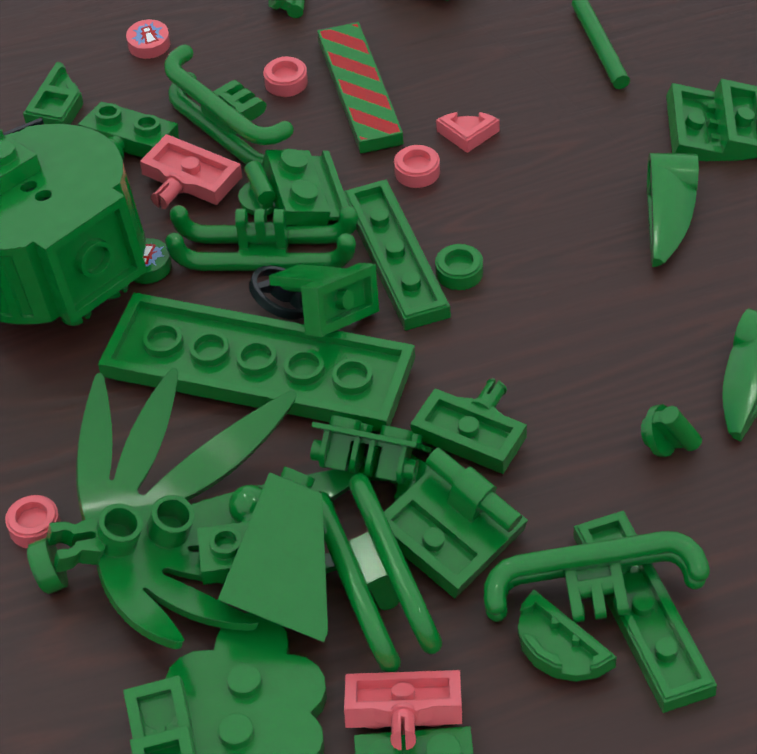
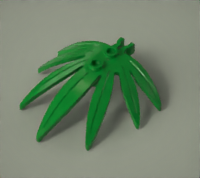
M175 367L169 369L141 410L124 445L114 480L109 478L113 445L110 406L104 376L101 373H97L86 403L77 448L76 485L83 521L77 524L69 522L49 523L46 535L48 546L63 543L70 547L69 549H59L56 551L53 563L55 571H67L74 568L78 563L97 565L98 575L104 592L121 618L144 637L171 649H180L184 638L173 621L156 602L183 617L206 625L231 630H256L260 622L259 619L163 573L202 581L199 552H190L199 550L197 528L236 523L229 513V500L234 492L190 504L188 501L226 478L267 440L292 408L297 396L296 391L293 389L264 404L214 436L174 467L145 495H141L138 493V489L143 484L155 462L168 426L176 392L178 371ZM363 463L361 465V468L358 473H362L365 475L366 463ZM348 466L347 471L332 469L307 475L315 478L311 489L327 493L333 501L350 489L349 480L354 474L350 473ZM325 553L326 574L337 571L330 553Z

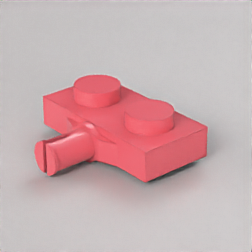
M168 134L140 161L142 175L163 183L151 195L152 202L158 208L161 206V209H166L179 193H188L218 205L242 178L240 163Z
M460 670L346 674L344 699L345 728L366 727L369 729L391 727V745L398 750H402V735H405L406 750H409L416 744L415 726L439 727L442 725L462 724Z

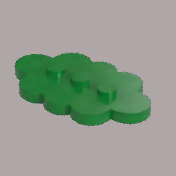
M246 613L260 620L256 630L242 631L221 628L214 650L192 651L180 657L169 668L166 678L180 675L184 683L197 754L324 753L323 730L316 718L322 713L327 701L325 676L319 666L308 658L289 654L288 636L282 625L255 614Z

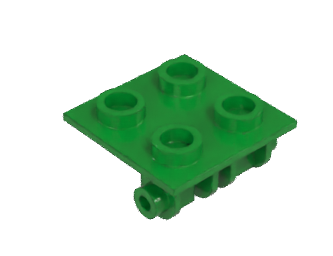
M331 415L329 425L312 422V427L324 431L322 440L315 439L313 441L310 452V459L318 461L321 468L347 471L349 465L350 473L357 474L362 465L365 446L368 444L365 475L372 478L377 469V478L403 484L406 479L414 481L417 476L419 460L411 459L412 450L429 454L435 450L421 444L423 435L415 434L413 431L382 425L380 435L372 433V425L336 415Z

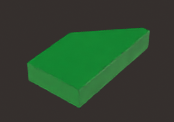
M62 62L55 63L23 113L25 123L42 118L44 124L71 125L83 106L81 92L75 82L73 83L68 76Z

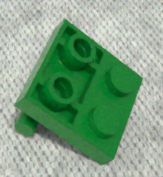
M438 447L429 455L425 462L430 469L387 508L384 513L403 555L455 599L525 530L528 519L496 494L497 487L471 466L465 469Z

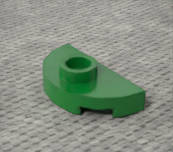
M532 590L521 605L518 636L522 652L534 667L553 678L575 682L599 678L616 668L617 656L536 590Z

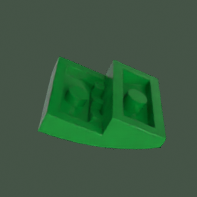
M720 79L715 91L676 83L671 84L666 95L672 153L697 154L698 161H739L757 158V86L726 79Z

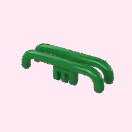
M183 44L171 51L164 62L165 74L172 82L168 90L170 103L177 111L245 165L251 161H259L262 164L265 154L256 151L238 137L237 134L245 140L259 145L277 144L293 135V125L288 121H281L268 127L252 123V120L265 112L267 104L259 97H256L249 89H244V86L237 80H232L212 92L197 80L194 73L185 71L182 65L193 58L191 46ZM187 95H189L196 102H198L201 105V107L198 104H196L193 100H191Z
M177 205L170 210V220L178 233L168 234L165 238V246L170 257L176 263L185 268L198 271H255L262 266H278L287 269L298 264L342 268L354 257L356 241L351 234L356 230L358 213L354 207L345 206L340 210L339 221L333 225H287L285 209H274L273 222H267L266 209H255L254 222H248L247 209H236V225H203L193 222L188 215L187 209L184 206ZM183 237L193 242L204 244H238L239 252L193 251L185 245ZM337 243V248L331 252L287 253L288 244Z
M357 473L350 478L349 488L368 532L348 541L336 514L333 501L327 493L319 491L322 493L324 541L375 660L383 672H396L401 666V659L388 634L372 595L382 610L392 609L400 602L411 629L425 653L432 655L439 652L442 647V638L428 611L369 478L362 473Z
M659 531L518 554L501 560L490 571L484 584L485 612L490 620L494 622L502 621L508 613L507 596L509 591L515 586L565 578L572 620L575 623L585 621V609L581 599L591 598L596 620L607 618L604 595L610 594L614 595V608L617 615H628L629 605L622 568L657 562H671L680 568L685 585L690 589L697 590L705 585L706 579L710 574V567L703 549L691 537L674 531Z

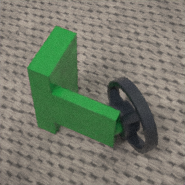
M357 263L348 268L298 264L287 269L278 266H262L254 271L249 281V291L253 299L262 308L273 315L285 319L296 320L304 318L305 335L323 337L380 311L376 264ZM269 276L268 280L257 283V278ZM263 293H271L276 299L282 302H289L296 309L282 307L268 299Z

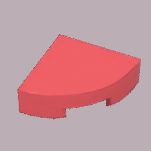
M457 112L436 119V131L468 153L500 132V120L482 112H479V117H457Z

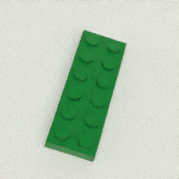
M134 292L98 366L104 378L155 388L169 369L175 367L178 371L176 392L259 408L293 389L296 391L297 396L287 414L326 422L330 421L331 415L362 421V423L372 425V431L381 432L382 425L391 426L415 360V345L338 330L323 337L305 335V326L301 323Z

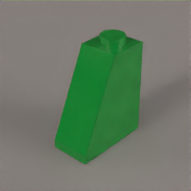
M284 466L280 476L270 472L268 474L218 600L324 642L328 633L322 493L311 489L315 478Z

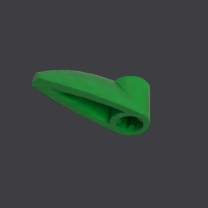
M649 153L647 163V206L652 267L660 266L669 259L689 228L694 212L698 186L699 161L697 154Z
M750 308L744 312L738 323L723 381V409L728 433L740 442L757 417V311Z

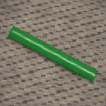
M573 0L572 7L614 88H625L630 83V78L588 0Z

